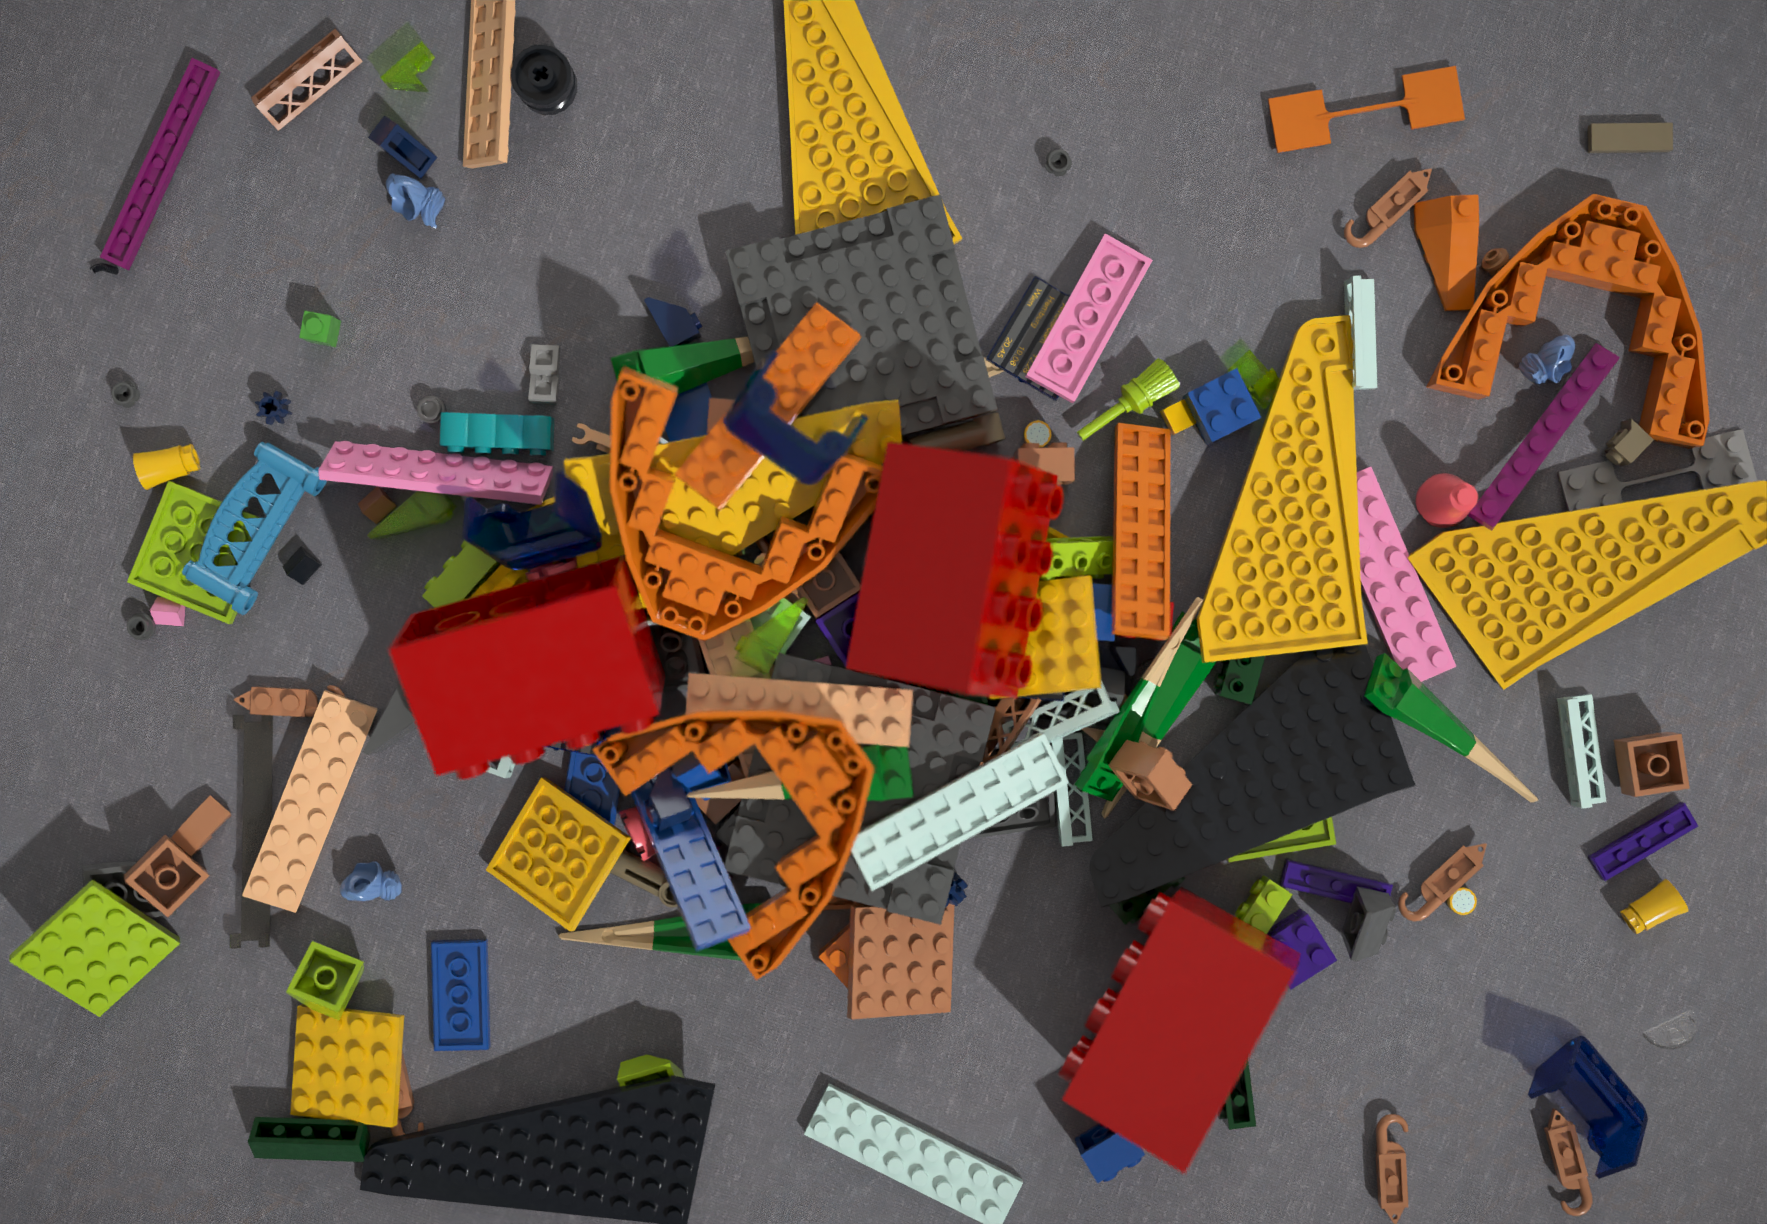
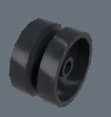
M547 44L533 45L524 49L515 58L511 68V82L518 96L531 111L541 115H555L565 111L573 103L577 94V78L568 59L557 48Z

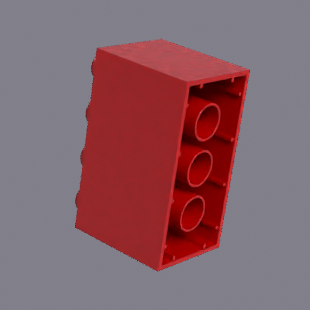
M887 442L846 668L966 694L1017 698L1019 688L1023 689L1027 686L1032 673V659L1029 655L1025 654L1029 632H1035L1042 619V602L1039 598H1036L1039 577L1048 573L1053 559L1052 545L1046 541L1050 519H1056L1059 516L1063 505V490L1060 485H1057L1058 475L1011 458Z
M625 554L413 613L409 616L388 649L436 776L455 771L457 778L460 780L474 778L485 773L490 768L489 761L510 756L513 764L531 762L545 753L544 746L565 741L568 749L588 746L599 739L598 731L620 726L624 734L643 731L649 728L651 724H654L653 716L659 715L666 677Z
M1181 887L1172 898L1160 892L1156 899H1153L1137 928L1150 935L1146 945L1134 940L1129 949L1125 950L1111 976L1113 980L1124 985L1120 993H1117L1108 988L1103 997H1100L1084 1026L1086 1029L1097 1034L1095 1040L1093 1041L1082 1035L1076 1047L1074 1046L1069 1053L1058 1076L1070 1083L1062 1099L1064 1102L1185 1174L1297 971L1301 953Z

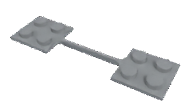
M1743 429L1705 438L1704 446L1691 448L1694 459L1691 467L1633 481L1620 482L1616 478L1612 462L1609 460L1558 472L1567 510L1572 511L1622 503L1621 490L1624 487L1687 472H1694L1698 475L1702 489L1757 481Z

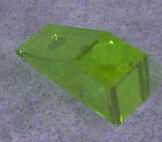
M416 491L369 532L367 536L370 539L380 540L434 526L438 523L442 525L453 517L454 513L452 511L457 506L447 494Z
M804 597L798 599L749 632L747 636L742 635L734 647V650L738 651L734 658L762 674L768 673L808 600Z

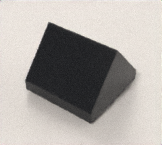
M300 547L282 567L287 576L304 585L322 564L303 547Z

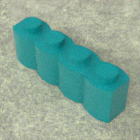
M441 412L440 446L447 447V452L464 453V448H475V453L491 454L492 449H502V454L519 455V450H530L529 455L546 456V451H553L555 418L535 415Z

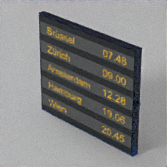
M1034 276L987 356L986 361L1017 378L1019 382H1024L1052 400L1057 401L1059 397L1057 394L1025 376L1070 295Z

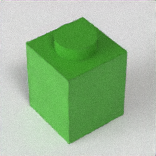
M304 310L299 338L310 343L336 347L341 320L330 315Z

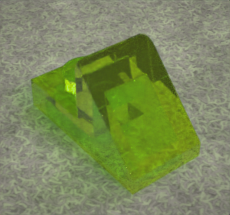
M421 41L380 78L392 90L428 92L415 75L418 72L426 71L431 66L435 56Z
M1248 350L1227 370L1230 372L1237 368L1250 395L1265 409L1271 404L1279 378L1273 368L1267 369Z

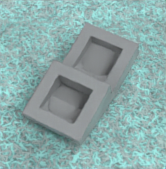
M531 345L529 364L531 375L528 395L530 404L557 405L560 366L559 346Z

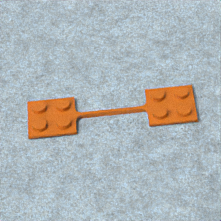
M1456 66L1402 75L1404 98L1400 101L1333 113L1325 108L1322 89L1269 98L1268 105L1277 153L1331 144L1328 123L1332 118L1402 106L1407 110L1411 130L1465 120Z

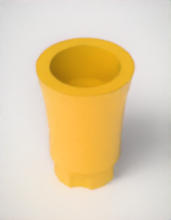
M192 444L133 454L135 472L145 490L201 469L198 453Z
M1664 879L1651 891L1629 904V907L1622 910L1620 914L1631 931L1639 934L1643 930L1647 931L1670 918L1689 912L1677 889L1670 881Z

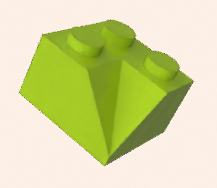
M312 941L286 993L312 1010L340 1020L364 972V962Z
M646 1054L621 1062L617 1080L621 1087L671 1075L684 1078L682 1070L672 1061Z

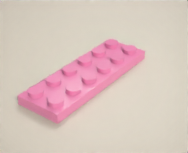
M1104 234L1025 377L1067 401L1074 403L1153 260L1111 236Z

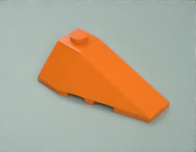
M1453 195L1416 202L1413 205L1414 231L1417 239H1420L1426 263L1430 265L1434 276V284L1444 311L1471 310L1474 305L1479 235L1478 195Z

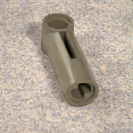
M997 412L978 417L969 422L909 438L910 445L961 452L978 446L982 447L997 443L1006 438Z
M624 849L610 873L659 897L664 905L671 908L678 907L663 869L647 860L643 862L641 857Z

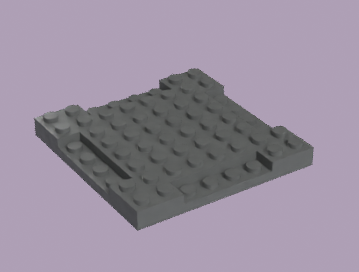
M941 194L890 207L885 212L782 239L775 237L726 250L757 372L763 368L816 302L861 334L859 342L797 417L843 409V407L869 402L898 400L901 434L906 436L997 411L986 364L979 346L955 255V247Z
M778 653L772 679L913 690L908 750L914 796L884 801L866 800L859 832L980 766L996 707ZM857 743L860 748L867 747V746H870V745H874V744ZM756 745L748 777L774 771ZM742 798L724 867L728 872L776 884L778 882L786 884L776 870V865L783 856L818 833L794 799ZM961 843L873 891L867 884L856 860L850 852L832 896L887 909L888 912L941 925Z

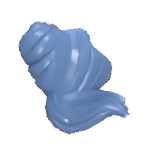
M390 174L386 180V189L392 197V210L402 214L408 221L416 219L421 213L424 224L436 229V217L445 203V197L442 192L436 187L425 188L419 181L411 177Z
M1561 335L1543 344L1537 354L1528 353L1522 358L1519 363V370L1526 379L1533 383H1545L1547 378L1554 383H1559L1562 376L1572 370L1571 358L1575 350L1573 338L1569 335Z
M376 861L357 863L352 873L343 880L340 887L341 896L350 901H369L377 897H381L384 900H392L402 892V884L398 874L390 870L383 872L380 864Z

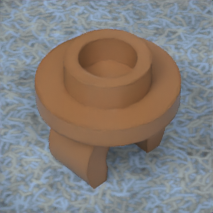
M1504 248L1488 251L1482 260V267L1485 271H1489L1491 276H1494L1500 271V267H1504L1510 261L1508 259L1509 253Z

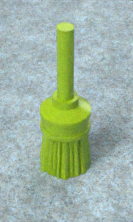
M1157 358L1137 378H1132L1129 383L1121 386L1122 396L1117 399V404L1077 432L1080 439L1084 441L1124 411L1128 413L1132 410L1142 414L1146 408L1153 406L1154 401L1179 389L1180 383L1173 371L1162 359Z

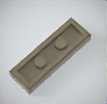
M1597 123L1588 125V153L1670 152L1673 150V123Z

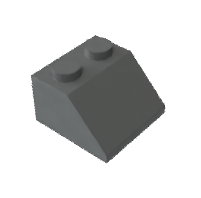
M1356 887L1341 932L1352 961H1359L1378 954L1381 944H1385L1388 923L1394 919L1396 907L1389 893Z

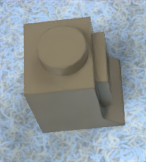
M1628 419L1621 422V430L1605 444L1608 447L1604 451L1610 462L1615 465L1624 466L1631 464L1654 439L1635 421Z

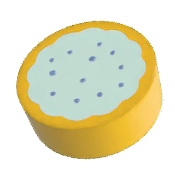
M1033 421L1024 430V440L1026 443H1039V448H1042L1051 439V429L1043 421Z
M1460 887L1447 899L1448 907L1459 915L1470 914L1477 904L1475 894L1465 887Z

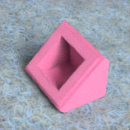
M157 597L150 609L155 624L184 626L185 606L164 597Z

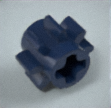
M278 391L274 392L273 397L269 393L263 392L264 398L261 401H255V404L259 405L260 410L256 415L258 417H266V424L272 425L275 419L278 423L284 424L283 418L287 414L292 415V412L288 410V404L291 403V400H281L282 393ZM271 405L277 406V410H270Z
M956 872L953 875L946 907L949 903L958 906L967 897L964 889L968 887V884Z

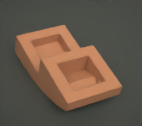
M210 795L171 837V840L189 856L193 857L212 838L211 835L231 816V813Z

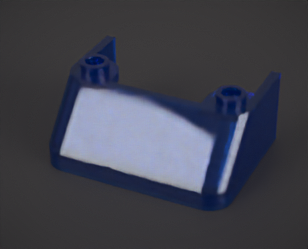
M773 350L763 357L725 414L724 427L728 433L801 484L813 485L818 483L843 457L869 417L865 414L853 417L843 433L835 430L828 431L819 438L817 443L812 441L770 411L776 401L777 392L774 385L766 380L764 375L779 354L776 350Z
M562 472L556 473L555 503L518 513L507 504H497L487 509L471 497L465 498L462 539L509 569H527L593 552L602 547V533L587 491Z
M1578 1036L1569 1040L1536 1069L1528 1096L1533 1099L1546 1093H1553L1559 1089L1590 1126L1587 1137L1588 1144L1600 1156L1595 1173L1598 1179L1637 1166L1648 1122V1115L1643 1104L1586 1037Z

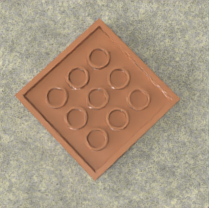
M949 903L945 907L941 925L888 912L887 909L871 905L851 906L848 1018L852 1020L951 1012L954 905Z

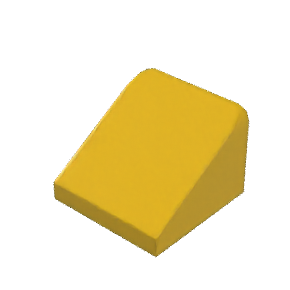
M1185 399L1160 411L1168 429H1171L1172 436L1196 424Z

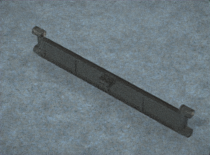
M233 715V729H244L242 894L272 822L273 715H262V722H244V715ZM242 896L241 933L230 934L229 948H241V941H258V947H270L271 905Z

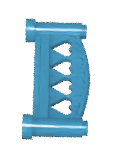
M264 442L259 443L254 451V456L257 457L258 462L234 485L216 511L206 533L199 560L196 562L189 561L182 571V575L186 576L187 580L231 604L232 610L241 615H245L252 608L258 596V592L248 587L302 495L304 492H307L312 496H317L327 480H319V467L314 469L276 446ZM270 473L273 476L281 492L280 494L259 495L256 488L259 484L263 483L262 478L265 474ZM256 497L259 500L267 516L266 518L246 519L243 517L242 511L244 508L249 507L248 501L250 498ZM237 521H242L252 541L230 542L228 534L234 531V524ZM226 544L230 547L238 565L216 566L214 564V557L220 554L219 550L222 545Z

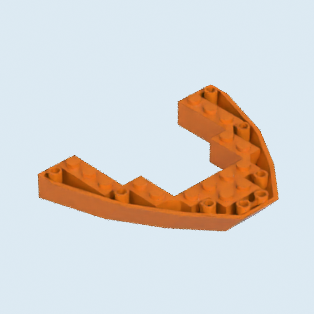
M1597 194L1590 195L1538 232L1487 282L1441 357L1426 388L1477 400L1490 396L1506 323L1524 327L1535 322L1545 277H1551L1640 298L1628 351L1655 357L1639 426L1654 439L1653 441L1687 449L1704 446L1710 420L1702 332L1678 263L1647 206Z
M624 367L612 397L610 491L626 560L652 622L706 641L766 611L822 571L875 510L883 466L838 449L808 525L781 516L761 566L657 528L676 476L650 467L675 400L678 387Z
M775 710L698 711L651 724L649 728L637 733L624 734L621 732L614 734L595 747L593 751L625 796L691 751L694 752L710 774L755 743L817 831V835L783 856L776 865V870L788 887L745 914L751 927L748 933L728 939L754 978L758 980L782 963L830 901L860 830L873 775V765L841 720Z

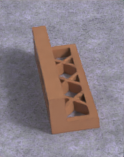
M335 28L253 95L251 99L259 111L279 131L363 61ZM343 48L353 58L345 66L334 65L335 55ZM318 69H329V79L324 83L313 82L314 72ZM297 86L308 87V95L303 100H292V90ZM275 104H287L286 114L278 121L268 111Z
M1027 697L1001 699L995 708L980 766L1010 750L1041 702V698L1028 697L1031 699V702L1026 710L1023 711L1018 710ZM1013 720L1014 728L1012 732L1004 734L1002 725ZM997 743H999L1000 750L997 755L989 757Z

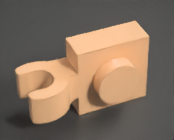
M577 424L578 428L585 431V436L582 439L572 437L574 443L586 445L589 442L597 443L596 449L611 454V436L592 430L585 424Z

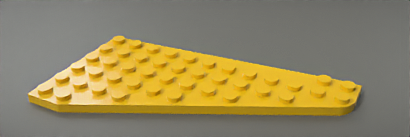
M784 0L795 235L885 212L890 207L940 195L855 0ZM944 206L953 243L956 244L962 240V237Z
M1350 315L1311 319L1299 327L1293 337L1197 616L1202 663L1368 644L1361 598L1354 388H1352L1354 369L1352 354L1354 348L1351 337Z
M899 401L869 402L843 407V409L797 417L721 510L717 509L675 477L673 488L657 528L729 555H735L774 531L781 516L792 520L816 505L838 449L879 465L883 464L887 442H902ZM706 435L658 444L650 467L675 476L678 469ZM611 454L564 459L578 567L625 554L610 491ZM637 587V591H638V594H639V597H640V600H641L643 609L645 610V609H647V608H646L645 603H644V601H643V599H642V596H641V594H640V591H639V589H638V587Z
M1751 481L1498 522L1492 531L1483 525L1443 531L1409 554L1407 558L1500 688L1504 690L1542 664L1753 549L1756 550L1767 544V481Z

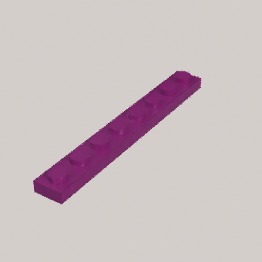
M191 58L100 258L130 270L221 73L216 68Z
M1595 343L1470 511L1469 517L1491 531L1494 529L1618 362L1619 356Z

